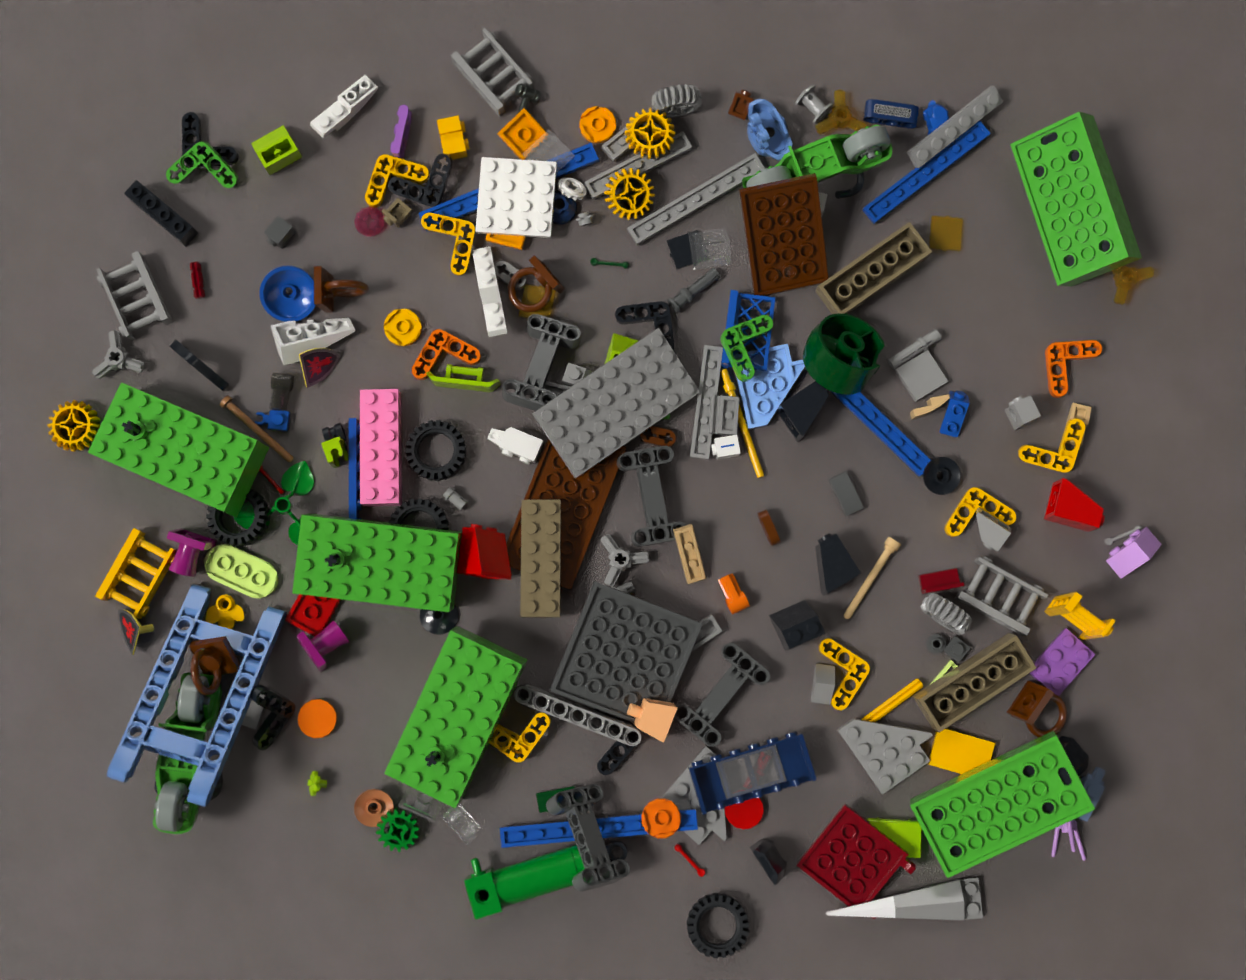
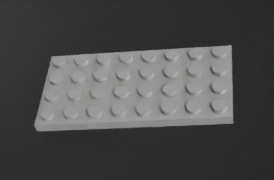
M657 328L532 414L574 478H577L693 398L700 391L661 330Z

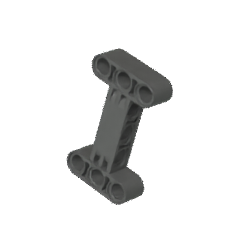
M532 314L527 320V333L529 336L539 339L524 382L515 379L506 380L503 383L502 396L509 403L536 411L545 405L544 401H551L556 397L552 391L544 389L559 346L575 349L579 345L581 332L574 325L543 315ZM537 324L539 327H533L532 325ZM550 330H556L557 333H551ZM568 336H574L575 339H570ZM514 389L515 392L509 393L507 390ZM532 395L533 398L528 399L525 396Z
M668 446L626 452L617 459V466L620 470H636L647 525L646 528H640L631 534V542L637 547L676 540L673 532L674 527L686 526L683 522L668 523L658 471L659 465L667 464L674 457L673 450ZM661 450L667 452V460L660 458L659 453ZM641 454L649 456V463L641 461ZM623 457L630 459L631 465L629 467L622 464ZM657 529L663 531L664 536L662 539L656 538L655 531ZM638 532L643 533L645 536L643 543L638 542L636 539Z
M734 643L725 644L721 649L722 657L731 664V667L695 712L685 704L676 705L677 709L684 707L687 715L684 718H678L675 713L674 718L706 745L711 747L717 746L720 743L721 734L710 724L748 678L756 685H765L770 680L769 671ZM728 646L735 649L733 657H728L725 654V649ZM742 659L750 661V668L748 670L741 668L740 662ZM758 671L765 673L766 678L763 682L756 680L755 676ZM696 719L702 722V727L698 731L693 730L691 727L692 721ZM710 732L717 734V740L714 743L707 741V734Z
M597 784L560 791L548 799L546 803V808L550 814L559 815L566 813L585 868L572 879L574 888L579 892L616 883L630 873V866L625 860L610 861L591 807L603 798V790Z

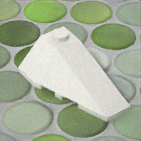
M350 318L326 319L324 322L315 323L314 320H307V323L296 324V321H287L271 325L278 354L283 365L299 362L300 353L314 348H326L355 332Z

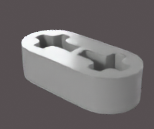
M499 261L494 266L496 277L509 285L511 277L519 271L505 261ZM505 266L506 272H508L509 274L507 275L504 272L499 274L498 268H503ZM525 276L521 278V284H516L515 290H521L525 287Z

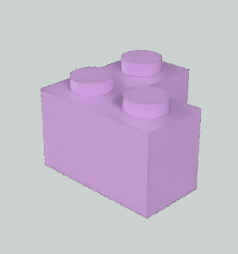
M1147 527L1141 531L1136 529L1123 542L1124 545L1121 548L1116 546L1109 552L1110 556L1106 562L1120 578H1123L1150 560L1162 545Z

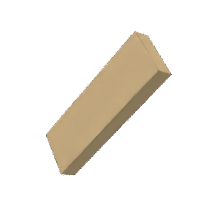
M689 524L673 529L687 583L691 584L706 579L693 525Z

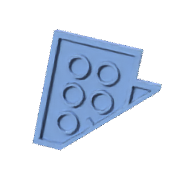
M788 344L769 347L767 371L755 370L754 376L747 382L740 381L737 378L748 430L768 425L805 367L803 360L792 362ZM757 350L747 352L748 356L750 357L755 352H757ZM742 353L734 355V358L737 360L742 359ZM760 354L751 359L755 365L763 366L764 359ZM743 369L741 374H745L747 376L749 374V370Z

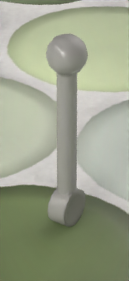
M1137 525L1133 530L1113 538H1106L1104 543L1109 546L1114 541L1130 535L1136 529L1141 531L1142 527Z

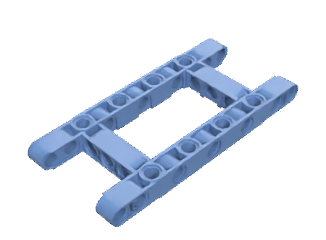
M192 584L110 763L107 777L126 783L133 776L143 751L147 750L198 766L188 788L190 791L187 801L207 807L252 701L250 698L251 692L260 682L281 631L286 611L269 606L263 612L254 635H248L202 621L210 603L211 589ZM183 627H189L187 630H181ZM226 636L235 655L244 658L209 741H201L153 726L157 716L161 714L169 696L170 686L173 680L177 678L185 660L184 655L191 642ZM257 649H263V650H264V651L261 652V653H256V652H255ZM168 661H174L171 665H165ZM245 683L250 684L246 688L240 687L242 684ZM152 696H158L156 700H149ZM228 719H234V720H235V721H234L233 723H231V724L225 723ZM136 732H142L139 737H133ZM213 755L220 756L215 761L210 760Z

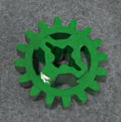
M395 808L394 813L388 810L387 816L382 815V821L377 823L380 829H377L376 834H381L378 841L384 840L383 847L385 848L389 845L390 851H393L394 847L397 848L398 852L401 851L402 847L408 850L409 844H415L413 838H418L419 836L415 832L420 829V826L415 825L418 819L411 818L412 812L408 815L405 814V808L402 812ZM389 821L390 829L385 832V825ZM395 827H397L398 829L401 828V833H399V831L395 832ZM411 828V834L409 838H407L406 831H408Z

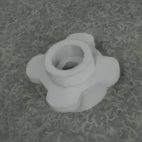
M589 212L578 214L579 218L575 219L578 221L579 226L594 222V214L590 215Z

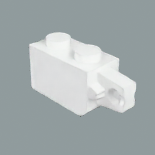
M512 427L506 429V431L492 428L487 438L499 446L502 454L508 457L513 455L520 457L519 461L528 465L531 462L536 463L544 444L542 439Z

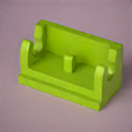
M340 436L321 443L326 459L332 467H340L337 457H342L343 455L345 461L348 462L349 456L345 447L347 444Z

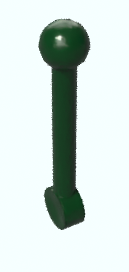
M592 258L590 260V264L592 266L600 264L610 266H621L624 269H627L629 267V263L626 261L623 263L608 261H597L596 258Z

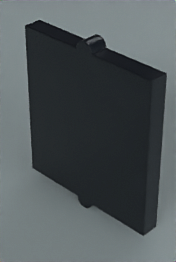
M698 230L667 240L670 257L673 258L676 269L708 259L704 250L705 244L702 243Z

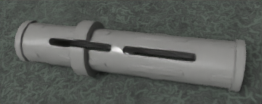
M934 329L927 335L917 338L916 342L887 359L892 369H896L921 351L928 350L929 346L941 340L942 337Z

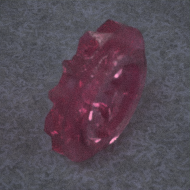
M369 206L362 208L356 213L354 223L360 234L374 236L381 232L385 221L383 220V214L377 208ZM370 215L371 219L375 221L371 222L368 228V225L366 222H364V220H367Z

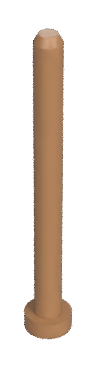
M229 395L221 401L220 406L223 409L228 408L287 462L293 461V456L232 403L233 399Z

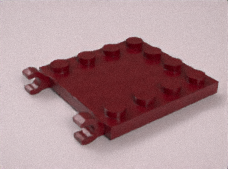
M847 804L842 806L796 865L848 907L872 901L899 866L910 874L916 869V865L911 860L906 859L909 855L906 850Z

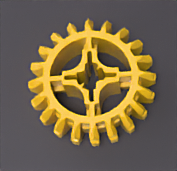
M651 107L647 113L642 109L641 115L636 112L635 118L630 117V123L626 124L628 129L625 130V135L628 136L626 143H630L629 149H634L635 155L641 152V158L645 154L648 155V159H651L652 154L658 158L659 152L665 155V149L670 150V144L674 143L672 137H675V131H673L675 126L670 124L671 118H666L665 112L659 115V109L655 113L652 112ZM647 122L646 126L636 129L640 124ZM653 122L661 125L664 130L656 127ZM649 127H651L652 132L651 140H649L648 135ZM636 137H639V139L644 140L647 143V145L640 143ZM664 138L659 144L653 145L654 141Z
M633 168L628 169V174L625 169H621L622 175L619 172H615L614 174L617 179L610 177L609 180L612 182V185L609 183L605 185L610 188V191H604V194H610V198H606L605 202H612L608 205V209L615 207L612 212L615 215L620 211L619 218H623L626 213V219L630 220L631 214L634 219H637V212L643 216V208L646 211L650 210L646 204H653L649 197H655L654 193L649 192V190L654 189V186L647 185L651 182V179L644 181L647 174L643 173L639 176V169L634 174ZM629 178L637 180L642 187L634 188L631 182H629ZM623 180L622 192L615 195L617 185ZM629 188L630 191H638L631 195V199H629V197L622 196L628 193ZM644 193L642 202L636 207L637 196ZM625 199L631 210L622 208L617 200Z
M73 400L72 404L65 401V407L61 404L58 405L59 411L52 410L55 416H50L49 419L52 423L47 424L49 428H52L48 432L49 435L53 436L51 440L57 442L56 445L60 448L63 447V450L66 451L70 449L72 452H76L77 448L80 451H84V445L89 448V442H93V437L97 434L96 429H99L101 426L97 424L100 421V418L96 416L97 411L92 410L91 405H86L83 401L78 403L76 400ZM79 412L84 413L87 423L81 422ZM74 423L78 424L76 428H70ZM61 429L68 431L70 441L64 438ZM83 431H86V432L84 433V435H83L82 437H80V434H81Z

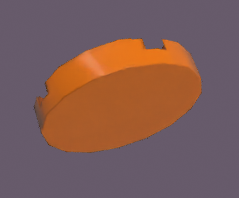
M322 699L311 700L301 707L298 714V725L306 736L323 738L335 729L337 712L328 701Z
M656 798L650 801L644 807L641 815L645 831L655 838L672 836L678 830L681 823V813L678 806L666 798Z

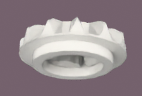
M561 178L557 184L558 190L562 192V195H566L575 201L577 199L582 200L587 193L585 186L574 178Z

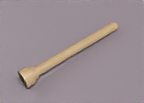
M890 537L886 539L884 543L885 550L845 611V619L852 617L891 553L894 554L895 551L899 550L901 546L899 542Z

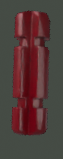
M191 262L190 271H192V285L195 289L193 290L194 297L201 299L205 297L201 264L199 262Z

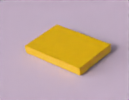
M944 729L941 732L936 731L928 765L963 774L991 761L995 743Z

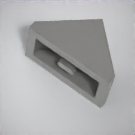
M815 663L811 702L830 705L835 688V666Z

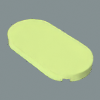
M217 545L211 548L205 556L204 567L211 579L249 597L265 598L277 588L278 573L272 564L232 545Z

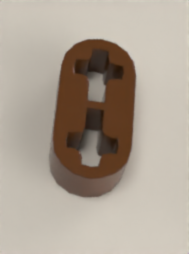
M651 426L640 433L641 440L650 445L672 447L676 441V436L671 430ZM651 430V434L657 435V438L650 437L648 440L643 433ZM666 434H669L673 440L666 444L664 439H660L659 436L665 437Z
M765 509L758 512V519L770 545L774 546L781 543L768 511Z

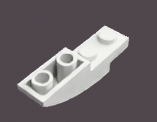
M366 75L362 76L342 92L334 104L312 120L310 126L322 138H325L335 129L338 131L369 101L377 91L378 86Z

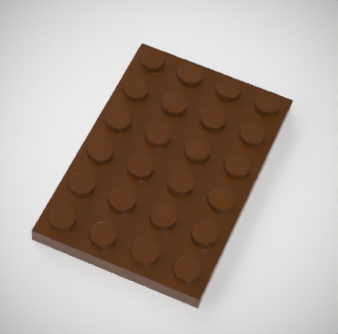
M813 173L739 189L754 295L763 296L826 281L828 279L816 174Z

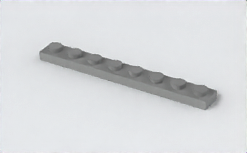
M756 153L631 225L627 230L636 245H639L742 184L744 177L756 175L757 171H761L765 167Z

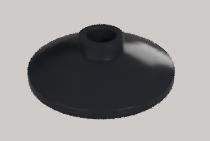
M948 457L932 459L928 462L923 472L925 486L929 491L938 495H946L954 491L961 478L957 463ZM938 472L942 473V477L940 479L937 478Z
M455 603L454 609L450 612L440 611L442 616L439 619L435 617V613L438 611L420 610L421 624L432 634H446L457 624L458 609Z

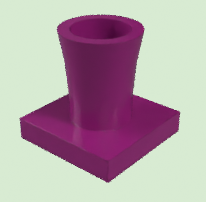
M182 528L169 531L166 539L179 543L169 570L180 575L195 577L200 550L204 551L216 547L217 540Z
M334 620L311 640L303 631L297 635L298 642L320 672L327 668L323 657L336 648L349 643L347 637Z

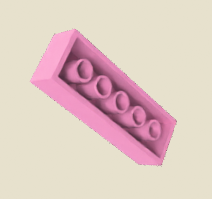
M399 389L360 390V504L363 507L402 505L401 392Z

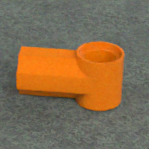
M733 573L718 579V583L726 597V604L732 615L750 607L746 595L741 591Z

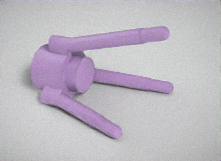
M1073 819L1056 827L1051 856L1055 857L1059 831L1061 829L1062 833H1069L1072 852L1076 851L1074 832L1082 860L1085 861L1086 857L1077 829V821Z

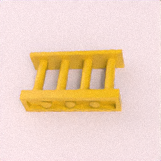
M133 528L95 597L104 601L113 598L134 609V617L141 619L142 616L144 617L148 613L150 608L148 605L168 572L177 550L170 548L167 552L146 541L144 537L146 533ZM143 547L163 558L164 560L159 569L136 558L134 553L137 548ZM128 564H133L154 575L150 585L147 586L127 575L125 569ZM123 581L144 592L145 594L140 603L117 592L115 589L117 583Z
M1077 592L1055 596L1044 611L1049 616H1063L1083 631L1078 637L1081 640L1107 637L1114 629L1113 624L1115 620H1100L1081 606L1079 601L1083 596Z

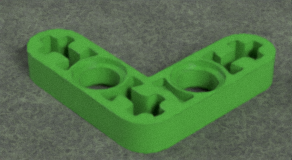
M205 141L196 143L166 172L168 181L176 184L183 181L200 164H203L222 186L231 188L238 183V176L234 170ZM199 146H205L207 148L205 152L208 155H211L212 153L214 156L209 158L206 162L205 158H207V156L204 153H199ZM186 157L193 159L194 165L192 168L185 166L184 159ZM213 159L221 163L219 170H214L211 167ZM180 168H182L183 170H185V171L187 172V173L185 174L184 171H181V172L178 174L179 179H178V178H174V179L172 178V175H173L172 170L175 172V171H178ZM224 168H226L227 171H225L224 173H225L227 176H230V175H231V176L233 177V178L231 179L233 183H231V182L226 183V182H225V180H226L225 175H224V174H221V175L219 176L218 173H220L221 171L224 170Z
M761 315L727 328L721 335V343L736 377L740 381H749L755 373L743 342L766 334L771 330L773 320L768 315ZM762 321L764 323L767 322L766 329L764 326H761L756 330L755 326H758ZM744 326L749 327L752 331L751 335H744L742 328ZM728 334H729L730 336H732V335L734 336V338L732 339V342H731L730 339H728V340L726 339V337H727ZM736 343L738 344L737 346H734L732 349L729 348L732 345H735ZM733 351H740L742 353V359H735L733 357ZM743 361L746 362L743 364V367L742 365H740L739 367L737 366V364H741ZM743 368L744 370H749V374L747 376L745 374H741Z

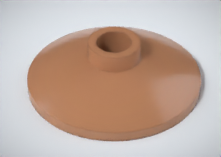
M379 789L364 791L357 797L354 804V813L357 820L369 827H378V821H382L381 816H387L388 810H391L392 813L394 810L391 797ZM376 803L377 806L372 808L370 804Z

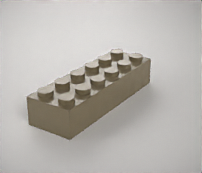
M909 222L821 283L815 292L832 314H849L926 260L932 251Z
M522 500L521 618H561V500Z
M1008 633L912 697L932 729L941 732L1035 670L1036 666L1018 637Z

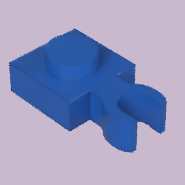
M270 410L269 415H265L262 412L256 413L257 416H263L261 422L255 421L257 425L263 426L268 424L269 430L288 431L289 411Z

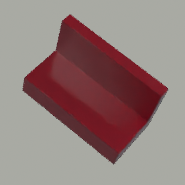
M957 568L918 576L922 594L964 586V582L960 583Z

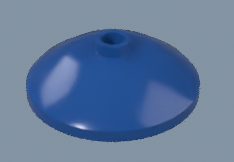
M280 266L271 270L262 280L259 292L260 300L266 312L275 319L285 322L299 321L313 311L315 307L314 280L303 269L295 266ZM291 288L293 292L287 293L286 289Z

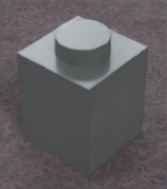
M277 216L264 231L267 237L266 241L273 247L277 245L281 249L296 233L295 229L280 216Z

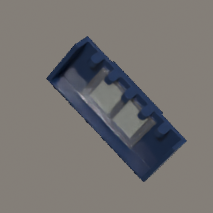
M797 731L785 734L786 738L779 740L778 737L766 740L767 744L761 746L759 743L748 745V750L741 751L738 748L729 751L730 755L725 757L718 754L710 757L711 761L703 763V760L692 762V766L688 767L701 813L704 815L707 814L706 812L716 809L720 810L733 804H740L746 800L759 798L772 792H779L791 786L795 787L801 785V783L816 781L803 734H797Z

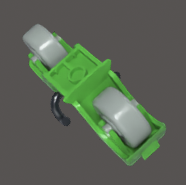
M877 124L862 128L853 134H833L795 150H792L790 145L788 146L790 152L786 153L778 164L757 171L756 175L744 177L742 185L744 188L813 173L816 174L817 183L841 173L856 174L857 182L853 188L836 191L835 193L837 199L851 197L862 189L865 179L864 172L882 165L891 158V140L886 128Z
M184 673L181 676V688L178 689L177 701L175 703L176 710L171 717L167 718L165 724L159 723L158 726L171 732L204 741L206 732L214 728L217 722L222 697L221 684L214 694L204 695L196 689L191 673ZM199 674L202 683L206 687H210L214 676ZM160 754L158 755L155 771L156 781L154 789L158 796L155 802L153 826L164 833L183 834L192 829L198 816L200 805L187 801L190 791L188 788L198 766ZM223 770L210 800L216 798L221 792Z

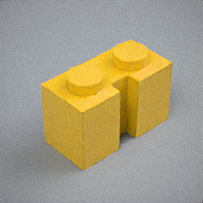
M459 115L438 119L437 125L443 153L450 155L452 160L468 157L466 150H470L468 139L463 137V133L466 132L464 121L460 122Z

